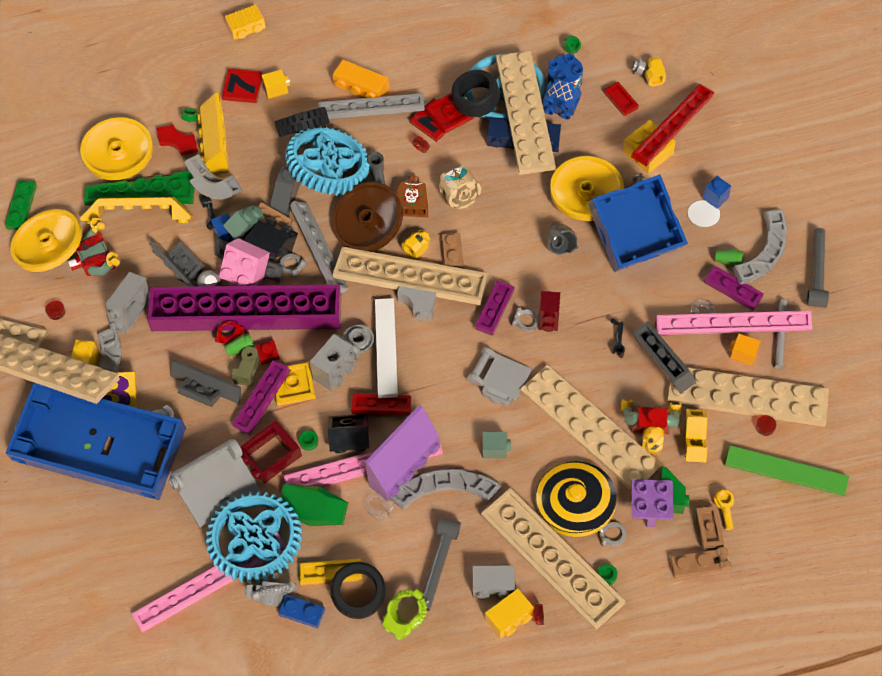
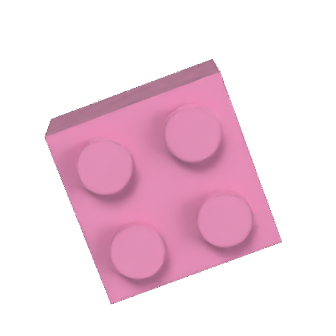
M237 238L226 245L219 277L237 286H262L270 252Z

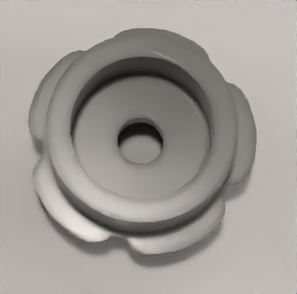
M641 58L638 61L635 60L632 65L634 75H642L645 69L646 62L642 61Z

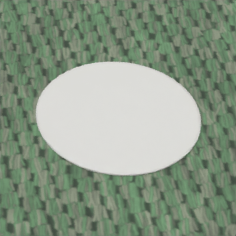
M700 200L694 202L689 207L688 217L697 226L710 227L718 222L720 211L707 201Z

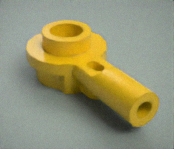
M720 490L714 496V503L718 508L722 509L725 529L731 530L733 529L730 508L734 504V496L728 490Z

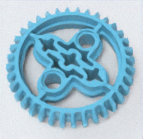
M318 126L317 128L311 127V129L300 130L299 133H295L294 137L290 139L285 152L286 167L292 173V177L296 178L297 182H302V186H308V190L320 191L322 195L324 193H328L329 196L332 193L335 196L339 193L344 195L347 191H351L354 186L364 183L370 169V164H368L367 160L368 154L366 149L362 147V144L358 143V139H353L352 135L348 136L346 132H340V129L338 131L334 130L333 127L329 129L327 126L324 128ZM313 143L312 148L306 149L301 155H297V150L300 147ZM353 166L358 167V171L354 175L342 178L343 172L350 171Z
M259 491L255 496H253L252 492H249L247 497L242 493L240 499L234 496L232 503L227 500L226 507L221 505V512L215 511L216 518H211L212 524L208 525L209 532H206L207 551L214 566L218 567L221 573L224 572L227 578L231 575L232 580L235 581L239 577L241 583L247 579V582L251 584L252 579H255L256 583L259 584L260 578L267 582V576L271 575L275 579L276 572L282 575L283 571L281 568L288 569L289 565L287 562L294 563L292 556H298L297 550L301 548L299 542H302V528H300L301 523L294 509L289 506L288 502L283 503L281 497L277 499L276 495L273 494L269 498L267 492L263 496H261ZM251 507H266L275 510H265L254 520L244 512H240ZM284 517L289 526L290 536L288 545L283 553L279 555L281 551L280 544L273 536L279 531L281 518ZM228 521V529L235 538L229 543L227 556L224 557L219 547V535L223 526ZM273 521L272 524L265 525L266 522ZM238 549H244L241 553H235ZM254 555L269 563L257 568H243L233 565L234 563L244 564Z

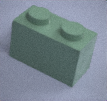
M253 205L236 211L223 226L234 239L248 235L258 220L265 219L266 217L260 208Z

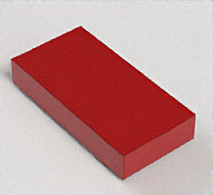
M619 82L604 89V94L623 116L639 108L638 103Z

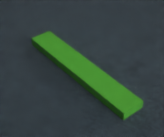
M734 446L729 447L725 466L840 496H845L849 479L848 475Z

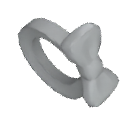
M287 254L281 258L279 264L283 266L284 273L292 274L293 277H296L302 268L306 266V261L304 259L301 260L298 255ZM289 258L297 260L298 266L295 269H287L283 266L284 262Z
M518 307L511 326L515 327L517 325L523 331H533L539 324L538 315L532 310H522L521 307ZM519 316H532L535 321L534 325L531 327L524 326L518 319Z
M610 522L604 528H601L599 530V537L601 538L602 546H606V544L611 546L621 545L626 538L624 526L617 522ZM610 527H617L621 530L622 537L617 541H612L605 538L604 533Z

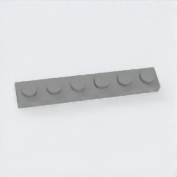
M423 93L318 102V108H326L329 119L425 111Z
M293 201L290 205L293 215L298 221L327 285H340L341 293H345L349 288L345 280L333 278L336 261L308 203Z

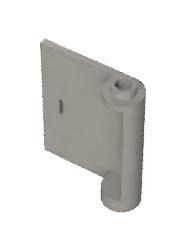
M233 438L170 473L169 484L174 490L178 491L199 528L210 522L211 518H216L215 511L221 512L220 507L221 505L226 507L227 500L232 503L234 496L240 499L242 493L247 497L249 492H252L253 496L258 491L261 492L241 458L243 453L239 444Z

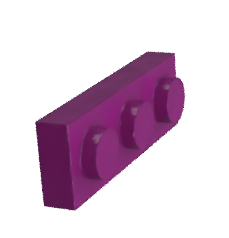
M714 266L704 281L705 284L752 311L764 295V293L746 283L739 285L737 278Z
M497 280L475 325V330L494 335L513 295L515 286Z

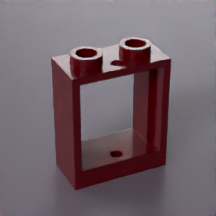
M274 421L240 446L243 453L241 456L243 462L252 469L250 472L256 480L260 479L264 484L302 456L298 444L277 421ZM276 437L289 453L265 471H262L250 455Z

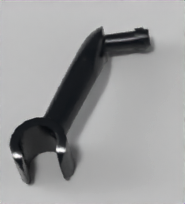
M205 197L201 200L203 208L208 207L209 221L207 228L212 230L211 219L215 218L211 198Z
M611 319L610 322L618 326L613 354L616 351H621L620 358H623L625 353V347L622 345L623 322L619 323L615 319Z

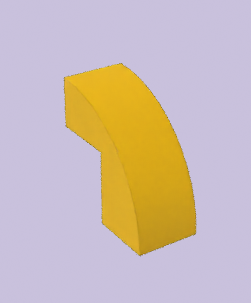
M686 409L685 458L688 462H706L708 421L706 410Z

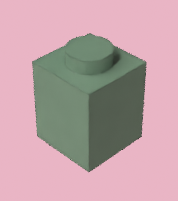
M483 432V458H507V451H511V439H507V432Z

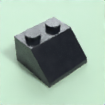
M267 217L258 220L244 241L270 252L269 255L276 258L292 253L298 232L293 231L291 226L281 225L277 223L276 219Z
M368 415L329 416L328 439L330 452L344 453L346 450L362 452L370 449Z

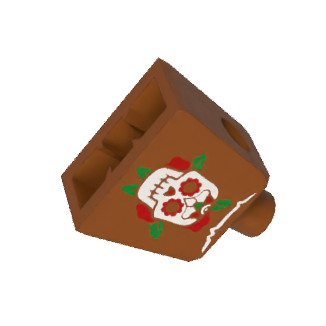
M411 175L408 182L399 183L396 193L402 203L403 216L428 218L426 184L419 183V177Z

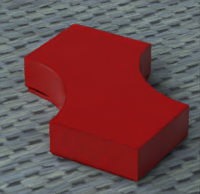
M174 124L156 128L160 146L174 147L181 156L198 152L194 134H182L176 130Z

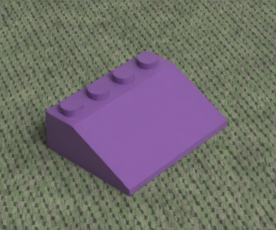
M421 405L365 461L369 487L387 501L391 496L395 497L400 491V487L405 482L408 483L412 479L414 472L418 468L421 469L426 464L427 458L431 454L434 455L440 448V437Z

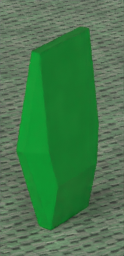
M283 484L280 497L283 499V503L288 502L289 506L294 509L301 523L308 526H336L344 524L349 504L346 500L322 487Z

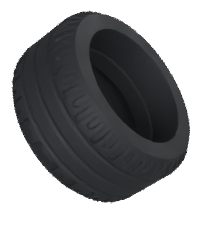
M471 70L460 75L453 83L452 97L457 110L461 114L469 117H481L496 108L500 100V91L497 81L492 74L483 70ZM483 87L489 89L481 98L474 100L463 98L473 88Z
M352 562L340 568L334 575L331 582V598L336 609L343 615L353 619H363L376 613L383 604L386 592L385 581L381 573L374 566L363 562ZM364 574L373 580L376 586V594L370 604L356 608L349 606L343 601L340 588L342 582L348 576Z

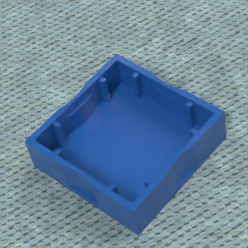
M661 174L637 182L626 189L615 190L598 196L587 203L614 272L682 248L688 244L680 222L672 209L670 197Z

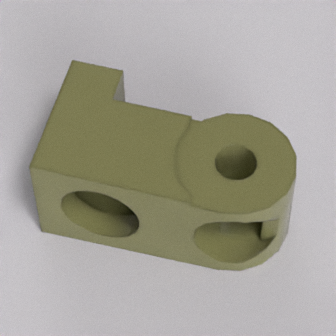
M246 347L241 352L242 360L239 369L233 368L231 375L233 383L252 387L260 360L258 352L254 347Z

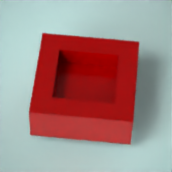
M274 340L256 345L261 365L280 359Z

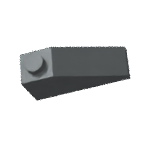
M281 167L270 207L288 217L291 211L290 205L295 200L301 182H297L296 178L292 177V173L286 167Z

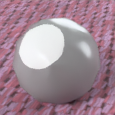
M206 270L199 275L197 285L198 287L220 286L221 279L215 271Z

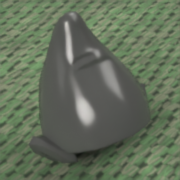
M553 223L547 237L548 248L557 255L572 253L578 249L577 236L569 226Z

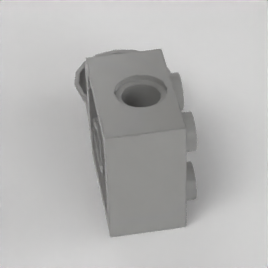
M354 325L344 332L343 338L333 334L310 361L313 380L331 392L335 387H339L344 376L347 373H351L360 354L372 346L374 342L373 332L364 325Z

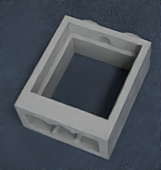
M129 272L106 302L110 328L127 334L149 304L146 278Z

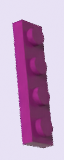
M274 360L272 361L234 420L232 426L235 429L250 436L291 371L289 367Z

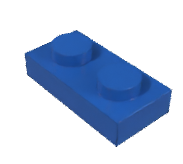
M285 595L278 614L280 617L318 629L325 612V607Z

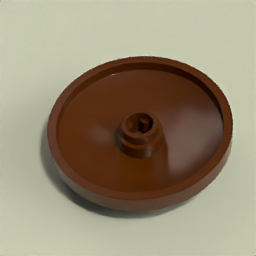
M365 182L358 184L338 200L332 214L333 232L339 242L347 248L369 252L379 250L396 236L403 220L402 203L396 193L382 183Z

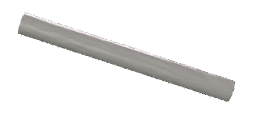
M786 299L780 300L779 311H787ZM777 332L776 369L783 368L785 332Z

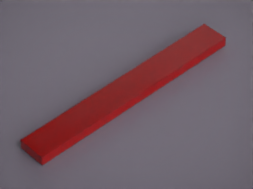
M699 84L632 153L631 158L647 166L709 102L715 92Z

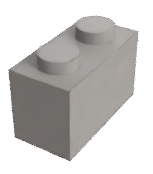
M473 566V597L479 599H488L490 597L504 599L515 591L514 566Z

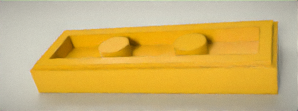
M361 559L300 563V584L331 583L334 575L340 568L352 562L362 561ZM362 574L350 575L343 582L361 581Z

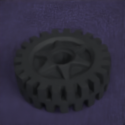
M321 107L294 114L274 122L279 137L299 133L300 130L329 123L326 108Z

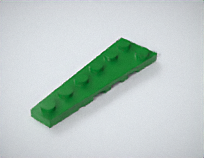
M189 171L172 173V176L162 177V175H158L152 179L144 180V178H138L137 181L132 182L124 180L115 183L86 186L84 204L93 205L99 198L175 197L182 204H194L195 188L190 183V180L194 177Z

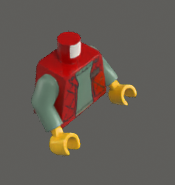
M93 218L90 225L92 228L89 229L76 249L78 257L68 261L72 271L83 267L86 276H105L110 270L116 269L115 266L119 265L120 262L116 259L118 255L113 252L109 253L101 233H98V230L101 231L105 228V225L100 222L101 219Z
M622 399L620 408L623 411L625 422L627 425L632 426L631 432L643 433L645 428L659 427L664 430V434H669V428H676L678 426L679 417L682 414V403L674 405L673 402L670 403V413L666 408L638 407L633 411L632 399L630 401Z

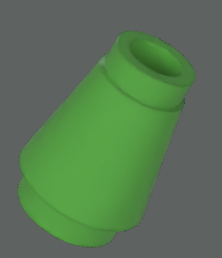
M739 249L716 251L715 262L730 266L743 264L744 252L739 251Z
M243 333L225 345L229 356L241 353L246 347L255 348L249 333L246 335Z

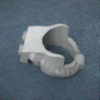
M262 581V586L247 585L245 595L267 606L280 607L284 595L296 591L298 586L296 583L284 584Z

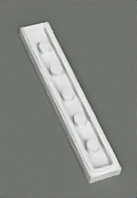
M394 298L375 299L378 398L398 397Z

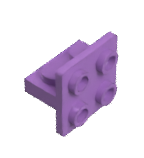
M633 479L632 518L647 519V527H655L656 520H672L673 482L671 480Z

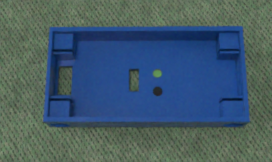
M34 382L5 454L14 462L160 501L186 426L178 418L101 399L95 404ZM108 437L115 438L108 456L103 455L102 452ZM162 448H165L167 452L160 471H153Z

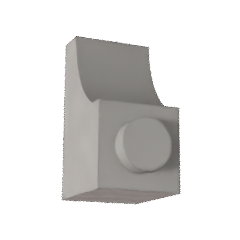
M403 286L398 288V302L408 305L413 310V318L421 321H432L437 303L436 292Z

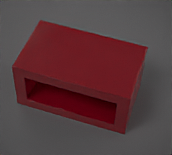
M541 291L539 330L546 332L558 331L561 292Z

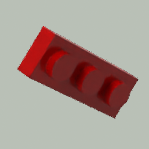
M353 393L351 411L352 414L409 416L411 414L412 397L410 395H398V397L378 398V394Z

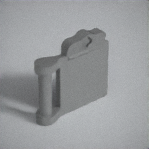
M483 347L481 357L473 372L469 373L467 381L484 387L482 390L483 396L490 399L493 404L509 406L512 400L516 401L521 393L520 389L525 385L531 373V368L501 356L488 347ZM488 358L493 359L484 379L480 378L479 375Z

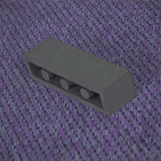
M649 321L633 332L640 346L680 394L696 383L691 371Z

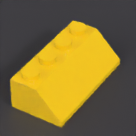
M215 93L200 106L201 114H198V122L202 124V128H199L200 139L203 138V142H200L201 153H204V157L201 158L212 174L229 172L224 114L219 93Z

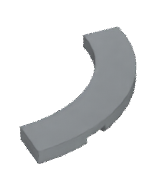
M782 209L766 211L763 215L767 226V239L761 253L746 263L734 266L733 270L739 285L752 282L764 276L780 259L787 241V225Z
M110 328L98 333L102 355L99 367L119 373L122 357L121 342L118 332Z
M441 469L420 474V476L410 480L408 483L405 482L400 487L398 494L395 497L391 496L389 499L405 510L415 500L427 494L443 490H458L477 495L490 502L501 489V485L484 475L467 472V470Z

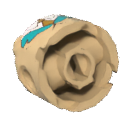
M464 165L445 172L440 176L439 189L452 208H466L476 201L475 197L477 195L480 196L481 194L480 184Z

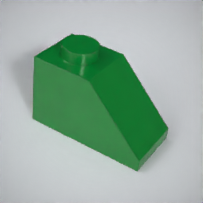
M662 467L660 480H671L673 482V513L683 514L685 507L689 506V495H686V487L667 467Z

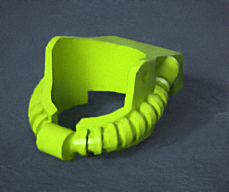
M406 589L396 593L388 604L387 613L383 616L384 621L382 625L387 632L394 633V637L401 640L405 639L412 629L419 627L427 615V602L423 598L424 593L418 589L415 591ZM414 596L418 599L419 613L414 616L410 623H406L397 614L398 604L403 597Z

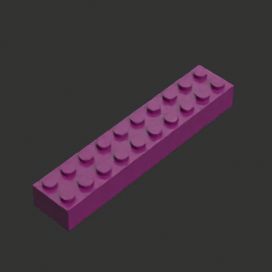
M340 285L151 287L147 321L151 331H217L218 327L227 321H235L240 326H243L245 330L341 329L342 294ZM227 325L222 330H235V326Z

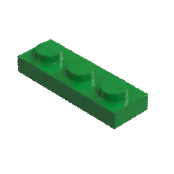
M18 180L5 222L6 229L18 230L27 221L37 188L36 182Z

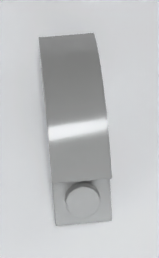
M199 154L184 162L194 177L190 180V183L201 194L213 199H226L242 191L233 175L225 179L214 176Z

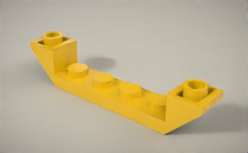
M175 197L99 198L80 218L81 221H86V224H90L93 218L103 220L102 206H104V209H115V206H122V209H133V206L139 205L140 209H152L151 205H159V209H168L172 205V220H177V223H189V219L194 217Z

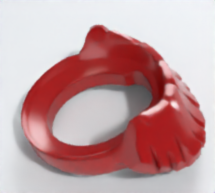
M235 321L224 322L217 329L215 342L221 344L231 342L242 335L245 328ZM234 325L235 330L233 334L227 337L221 334L225 326Z

